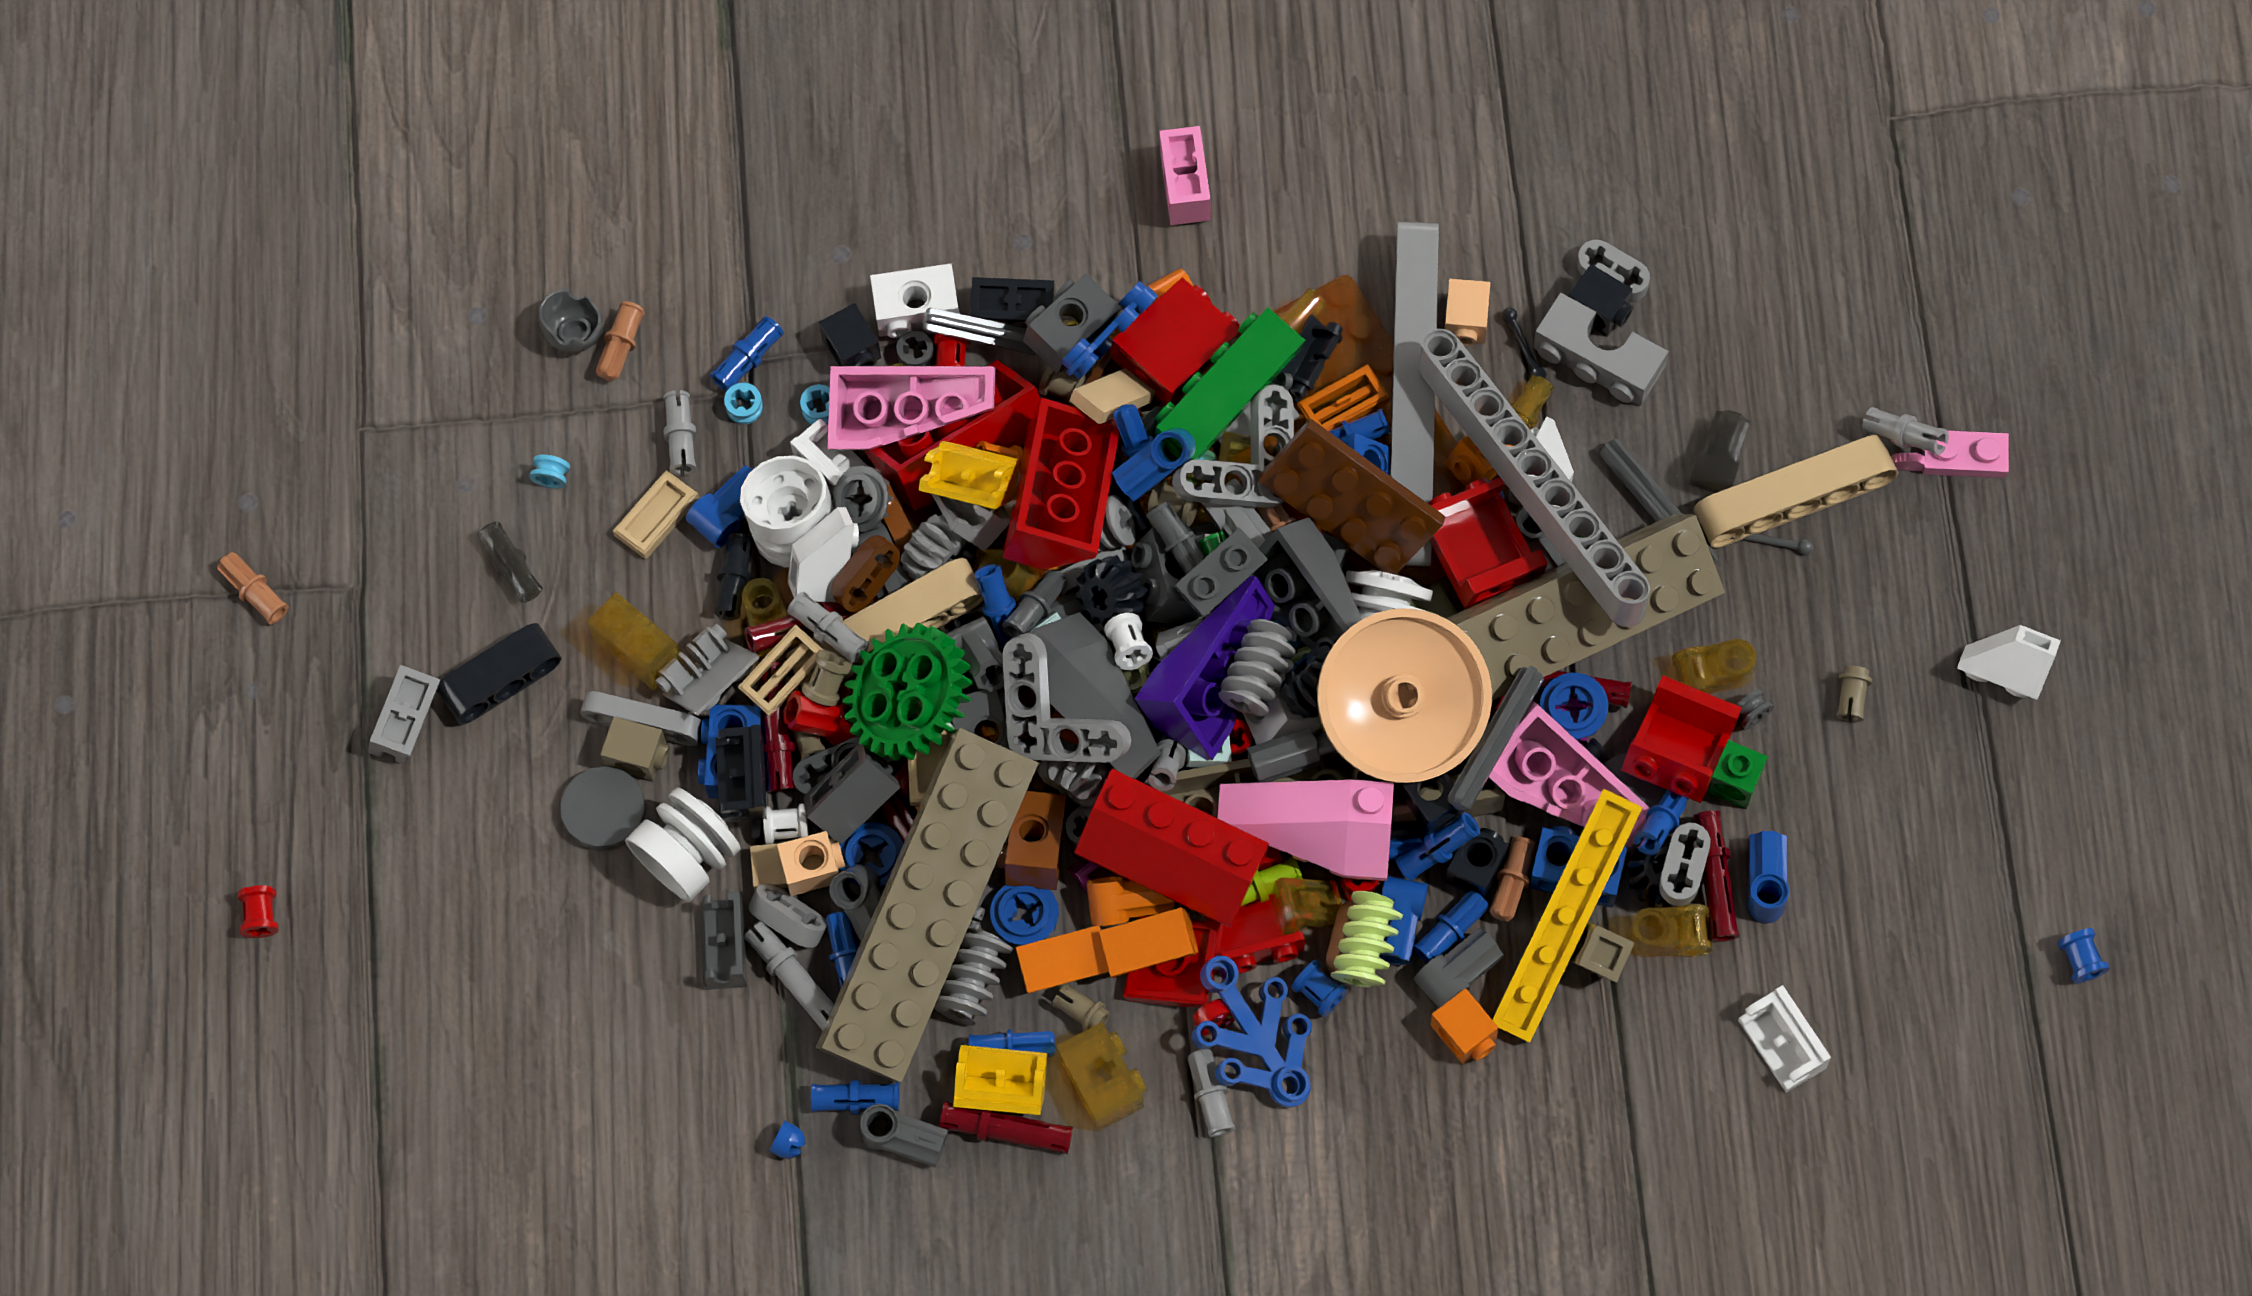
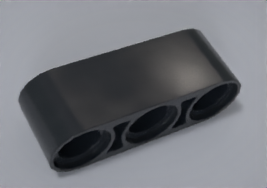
M532 623L514 632L440 680L436 691L459 724H467L549 674L560 664L562 657L538 623Z

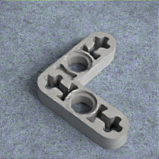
M1269 385L1252 398L1250 406L1251 464L1199 459L1190 460L1179 467L1173 475L1172 483L1177 495L1184 500L1192 502L1274 508L1284 503L1285 501L1276 494L1273 496V492L1259 483L1258 479L1264 466H1267L1274 458L1266 453L1263 446L1264 438L1266 436L1275 437L1279 440L1283 449L1294 437V404L1289 391L1279 385ZM1271 397L1273 404L1279 405L1280 408L1273 415L1271 407L1265 406L1264 403ZM1272 421V426L1264 427L1265 424ZM1194 471L1196 479L1208 480L1213 477L1212 483H1203L1194 489L1193 483L1187 481L1186 476ZM1227 473H1233L1240 477L1243 484L1240 494H1232L1226 489L1224 479Z
M1030 633L1018 635L1006 643L1003 648L1007 740L1011 751L1031 760L1104 763L1115 761L1128 752L1131 746L1130 732L1119 721L1050 718L1047 651L1045 644L1039 637ZM1024 647L1026 652L1032 653V659L1025 662L1024 657L1018 656L1017 650ZM1025 671V675L1034 673V676L1029 675L1018 678V674ZM1022 685L1029 686L1036 694V704L1032 708L1025 707L1018 698V690ZM1033 715H1036L1037 719L1029 722V718L1024 720L1020 719V717L1025 718ZM1063 729H1070L1077 735L1079 744L1076 751L1067 750L1061 744L1060 733ZM1028 731L1030 736L1037 738V743L1031 747L1030 742L1022 738V734ZM1108 732L1110 739L1117 741V746L1111 749L1107 743L1091 745V739L1101 738L1108 734Z

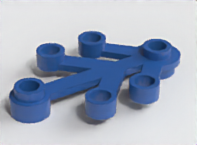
M1139 281L1118 303L1123 311L1092 344L1085 338H1082L1062 359L1061 363L1067 368L1065 373L1069 376L1073 374L1080 380L1112 346V340L1109 336L1116 329L1123 333L1140 314L1154 303L1158 295L1149 286L1146 287Z
M1216 956L1210 959L1201 968V982L1208 991L1219 994L1244 1034L1219 1028L1212 1021H1204L1192 1031L1191 1037L1194 1045L1203 1050L1218 1046L1258 1056L1268 1070L1246 1067L1236 1058H1227L1220 1062L1215 1070L1216 1078L1222 1085L1233 1086L1239 1082L1267 1089L1274 1102L1287 1108L1302 1104L1308 1098L1311 1088L1310 1079L1301 1068L1306 1037L1309 1036L1312 1030L1310 1019L1304 1014L1297 1013L1284 1021L1282 1031L1288 1039L1283 1060L1275 1048L1282 1001L1288 995V987L1285 981L1279 977H1271L1260 985L1259 997L1263 1001V1008L1259 1023L1235 986L1239 976L1235 962L1226 956ZM1211 970H1217L1221 974V983H1215L1212 980ZM1269 984L1278 988V998L1270 996L1268 992ZM1293 1021H1297L1302 1025L1303 1031L1301 1035L1293 1031ZM1202 1028L1208 1029L1211 1032V1042H1206L1202 1039ZM1226 1065H1230L1235 1069V1079H1230L1226 1076L1224 1072ZM1283 1079L1289 1080L1292 1083L1293 1092L1291 1094L1284 1091L1282 1087Z

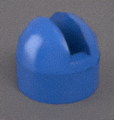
M784 1120L769 1152L786 1159L797 1157L801 1154L799 1147H803L806 1144L802 1130Z

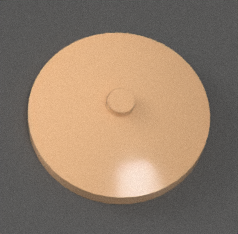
M1401 608L1386 610L1368 616L1354 624L1339 637L1327 654L1320 671L1317 686V705L1325 734L1336 751L1349 764L1359 771L1380 780L1410 783L1432 779L1448 772L1460 764L1473 751L1480 741L1489 720L1492 705V688L1485 660L1477 646L1463 630L1437 614L1424 610Z

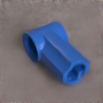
M1171 428L1158 434L1153 441L1112 472L1116 483L1124 494L1129 496L1133 502L1181 465L1189 462L1196 449L1195 441L1192 435L1182 428ZM1168 437L1176 438L1181 443L1182 454L1179 459H1172L1166 455L1164 443Z
M744 465L714 495L711 493L705 494L693 504L687 513L686 521L716 548L726 545L727 536L731 533H737L741 527L742 520L745 518L740 503L741 487L748 474L753 470L752 467Z
M1761 831L1749 835V895L1746 905L1748 913L1753 919L1765 924L1773 923L1783 915L1789 895L1787 883V836L1779 834L1777 831ZM1762 892H1769L1777 897L1778 902L1767 904L1762 902L1757 895Z
M1387 876V881H1384L1382 895L1394 901L1392 908L1403 914L1402 920H1389L1388 925L1399 931L1398 935L1384 937V941L1394 947L1393 953H1380L1379 955L1381 959L1390 965H1409L1417 921L1421 922L1428 889V884L1392 876Z

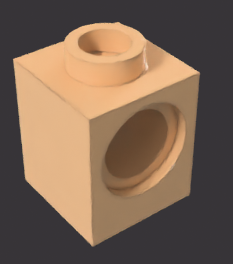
M1449 279L1445 329L1454 333L1464 346H1473L1476 343L1485 344L1490 282Z
M827 831L777 844L791 896L830 886L832 879L838 874L837 869L845 867L839 842L830 844ZM811 855H818L824 859L823 864L815 870H808L802 867L803 861Z

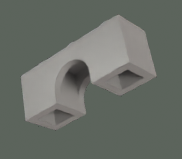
M1560 292L1535 332L1533 348L1545 360L1554 364L1560 362L1573 369L1576 376L1588 383L1596 382L1609 389L1616 399L1625 403L1633 402L1641 407L1665 369L1669 351L1634 332L1631 333L1625 344L1618 349L1602 350L1596 347L1589 339V335L1594 328L1596 311Z

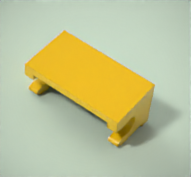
M947 441L940 442L939 447L929 451L924 458V461L932 463L930 473L928 475L925 474L920 479L919 491L992 509H997L1014 500L1019 459Z
M961 1045L959 1063L957 1062L953 1107L1040 1115L1045 1096L1047 1053Z

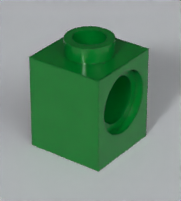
M1728 740L1712 775L1707 793L1747 810L1763 773L1768 756Z

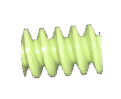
M1354 891L1351 899L1357 905L1349 907L1347 911V916L1352 921L1345 923L1342 929L1344 935L1348 938L1339 941L1338 948L1343 954L1336 956L1333 963L1340 971L1332 972L1330 976L1343 983L1360 987L1384 986L1386 980L1376 975L1375 970L1389 969L1390 964L1381 959L1379 955L1380 953H1393L1394 947L1386 943L1384 937L1398 935L1399 931L1388 925L1389 920H1402L1403 914L1392 908L1394 901L1386 896L1368 891Z

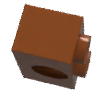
M1026 791L1009 831L1008 843H1004L998 857V868L1005 869L1006 885H1025L1039 889L1057 890L1065 823L1067 820V795ZM1029 837H1036L1040 840L1036 842H1027L1024 839Z

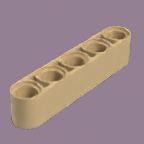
M1871 435L1712 494L1699 501L1693 510L1711 547L1720 548L1743 540V538L1749 535L1759 534L1881 488L1897 477L1898 470L1879 435Z
M959 558L938 567L842 622L863 639L869 641V647L866 652L871 654L874 651L872 639L876 638L882 643L885 642L887 629L899 634L900 626L903 623L912 629L916 623H921L927 628L934 626L938 629L940 626L977 607L983 602V596L967 559ZM814 637L811 638L823 650L843 656L827 642L821 644ZM800 645L792 649L786 658L788 659ZM809 650L792 668L794 675L814 655V652ZM861 657V659H859L856 663H852V665L862 666L865 661ZM850 669L849 674H845L842 681L848 679L856 673H854ZM812 671V672L808 675V677L800 684L801 689H802L803 684H804L805 682H809V681H810L811 676H812V674H813V671Z

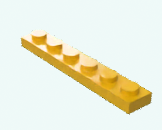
M1603 788L1492 1019L1499 1028L1530 1043L1643 807Z

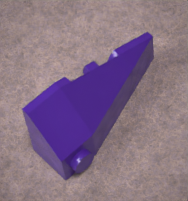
M1249 576L1155 667L1135 698L1155 729L1206 760L1214 759L1232 731L1237 718V714L1232 712L1233 708L1227 706L1218 697V692H1221L1220 685L1224 678L1228 677L1227 670L1235 662L1234 655L1241 648L1242 638L1245 634H1248L1247 627L1251 620L1264 619L1270 621L1275 607L1256 576Z

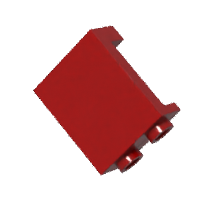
M1182 277L1140 314L1123 333L1120 332L1112 339L1111 359L1122 369L1126 368L1156 391L1154 398L1164 407L1170 401L1176 406L1182 400V388L1198 371L1202 373L1212 364L1210 358L1221 345L1227 342L1232 346L1241 336L1237 331L1240 325L1230 313L1226 311L1222 313L1211 303L1208 294L1198 285L1192 286Z
M1501 477L1489 482L1487 478L1478 479L1466 486L1462 493L1451 496L1450 493H1444L1428 502L1429 505L1445 516L1443 526L1429 541L1464 609L1540 576L1548 565L1541 549L1531 553L1501 495V491L1505 486Z
M1662 675L1648 712L1636 737L1629 746L1621 771L1701 803L1726 743L1732 736L1742 707Z
M1271 846L1268 847V851L1258 871L1281 863L1278 849ZM1288 888L1268 895L1269 900L1260 903L1259 900L1241 906L1231 928L1223 925L1224 929L1219 956H1226L1232 959L1237 965L1239 974L1254 970L1257 967V963L1272 959L1274 963L1291 961L1299 956L1298 952L1304 951L1305 938L1303 932L1299 929ZM1206 917V921L1216 922V921H1214V920H1212V919Z

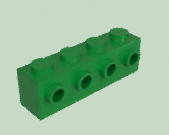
M1269 307L1260 316L1255 312L1251 313L1237 331L1242 335L1232 346L1227 342L1221 345L1210 358V361L1214 364L1204 376L1198 371L1182 388V391L1186 394L1176 406L1170 401L1154 419L1158 424L1153 434L1154 438L1171 428L1187 430L1192 435L1196 448L1190 460L1200 459L1251 404L1252 398L1259 391L1267 387L1297 355L1305 339ZM1168 437L1165 440L1164 447L1179 459L1182 454V445L1176 438Z

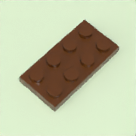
M1311 418L1263 469L1258 479L1259 483L1306 517H1310L1313 522L1378 569L1394 575L1443 526L1445 516Z

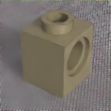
M613 717L600 756L604 766L621 769L630 776L654 782L657 770H664L667 764L670 746L666 745L662 729Z
M1587 923L1569 963L1603 979L1617 982L1634 942L1598 925Z

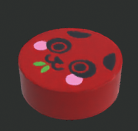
M1219 998L1199 1008L1195 1012L1192 1021L1195 1026L1204 1021H1212L1219 1028L1225 1029L1235 1019L1223 1000ZM1201 1029V1035H1211L1208 1029Z

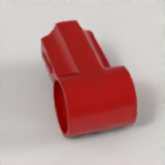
M794 691L788 696L787 704L783 710V722L788 725L789 729L824 736L832 745H837L856 737L850 732L854 724L844 717L853 708L843 703L842 700H838L835 706H827L810 700L800 691Z

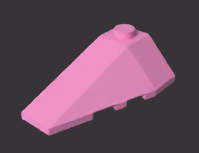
M831 366L827 449L872 450L993 410L995 367Z
M1534 701L1530 703L1489 775V778L1510 797L1529 803L1584 828L1603 788L1643 807L1625 843L1627 847L1634 843V837L1645 824L1646 813L1650 808Z
M1363 780L1220 784L1218 819L1268 842L1269 846L1291 854L1292 858L1305 863L1309 861L1329 869L1330 873L1337 876L1387 881L1394 783Z

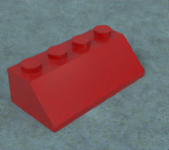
M996 360L986 366L995 367L993 410L872 450H864V452L876 469L881 470L880 474L882 477L890 482V486L899 500L913 511L929 506L935 501L932 494L919 491L920 479L925 474L928 475L932 467V463L924 461L926 454L939 447L942 441L975 448L979 441H986L987 443L1007 448L1013 445L1021 446L1025 444L1028 426L1041 400L1034 385Z
M1041 398L1027 430L1003 558L1042 570L1096 558L1119 438V430L1114 419L1098 424L1076 407Z
M1111 769L1091 810L1074 854L1231 928L1268 851L1269 843L1117 770Z

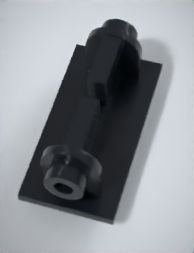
M1313 314L1308 316L1299 332V335L1305 339L1301 350L1280 372L1292 375L1293 384L1288 391L1296 405L1304 400L1307 394L1313 393L1314 384L1324 368L1326 359H1329L1336 345L1340 344L1343 340L1341 335L1343 328L1339 324L1328 322L1327 326H1324ZM1278 375L1272 380V383L1277 385Z

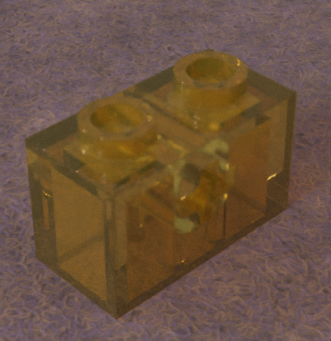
M617 592L587 621L593 639L653 690L658 687L655 682L660 676L658 672L673 658L679 661L676 656L680 652L678 644Z
M1103 1022L1056 1046L1057 1057L1097 1131L1144 1108L1142 1094L1147 1091V1088L1137 1069L1134 1068L1129 1071L1123 1061L1122 1056L1126 1055L1127 1052L1116 1031L1108 1033ZM1103 1068L1106 1073H1111V1080L1105 1082L1101 1076L1097 1077L1096 1070Z

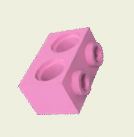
M1200 126L1159 131L1160 155L1170 225L1210 221L1211 199Z

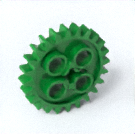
M903 623L900 626L899 634L890 629L886 630L885 642L882 643L873 638L872 645L874 651L871 654L861 650L860 655L865 662L862 666L852 665L851 670L857 674L856 680L845 682V686L852 689L853 694L843 699V703L853 708L844 717L854 724L850 732L860 738L859 743L883 758L888 756L895 761H898L901 755L909 760H914L916 750L924 755H928L930 749L929 742L931 741L942 746L943 739L941 733L944 730L953 734L955 732V728L951 724L953 717L964 718L965 716L958 709L959 703L970 702L971 698L963 694L962 689L972 685V680L962 675L971 666L961 659L965 651L955 645L956 640L934 626L927 628L921 623H916L912 629Z

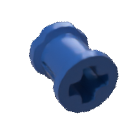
M2093 928L2073 932L2057 942L2059 949L2065 950L2074 971L2071 978L2075 984L2093 980L2110 970L2108 962L2102 961L2093 940L2096 936Z
M1314 960L1298 975L1291 985V989L1295 993L1302 992L1319 1008L1318 1013L1325 1017L1345 997L1348 988L1344 984L1338 985L1320 969L1321 964Z

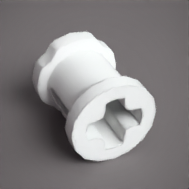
M1123 613L1114 616L1104 627L1107 639L1113 642L1116 650L1115 662L1123 670L1137 669L1148 663L1153 655L1151 646L1142 637L1141 619L1134 613Z
M804 803L799 804L798 808L772 810L770 806H766L767 819H763L766 845L773 844L774 840L809 836L808 818Z

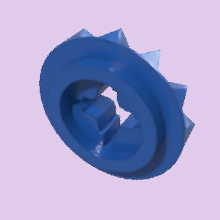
M1566 673L1554 678L1545 687L1541 695L1540 707L1578 741L1594 735L1605 723L1608 713V699L1603 687L1592 677L1582 673ZM1571 691H1574L1579 704L1590 706L1580 710L1577 723L1573 722L1569 711L1556 709L1568 705Z
M876 822L863 823L842 844H839L845 867L840 868L842 872L864 861L865 857L860 845H863L872 852L882 849L883 851L879 854L882 868L880 869L878 865L875 866L871 862L866 865L873 868L878 874L880 887L886 885L904 843L898 833L887 825ZM854 878L849 879L850 882L861 889L857 880Z
M1025 885L1003 886L994 896L990 907V918L994 931L1007 944L1013 943L1020 946L1044 940L1051 932L1055 931L1059 916L1057 900L1049 889H1039ZM1015 900H1018L1020 905L1023 904L1026 909L1036 908L1032 913L1033 927L1029 923L1026 924L1023 919L1013 920L1018 915Z

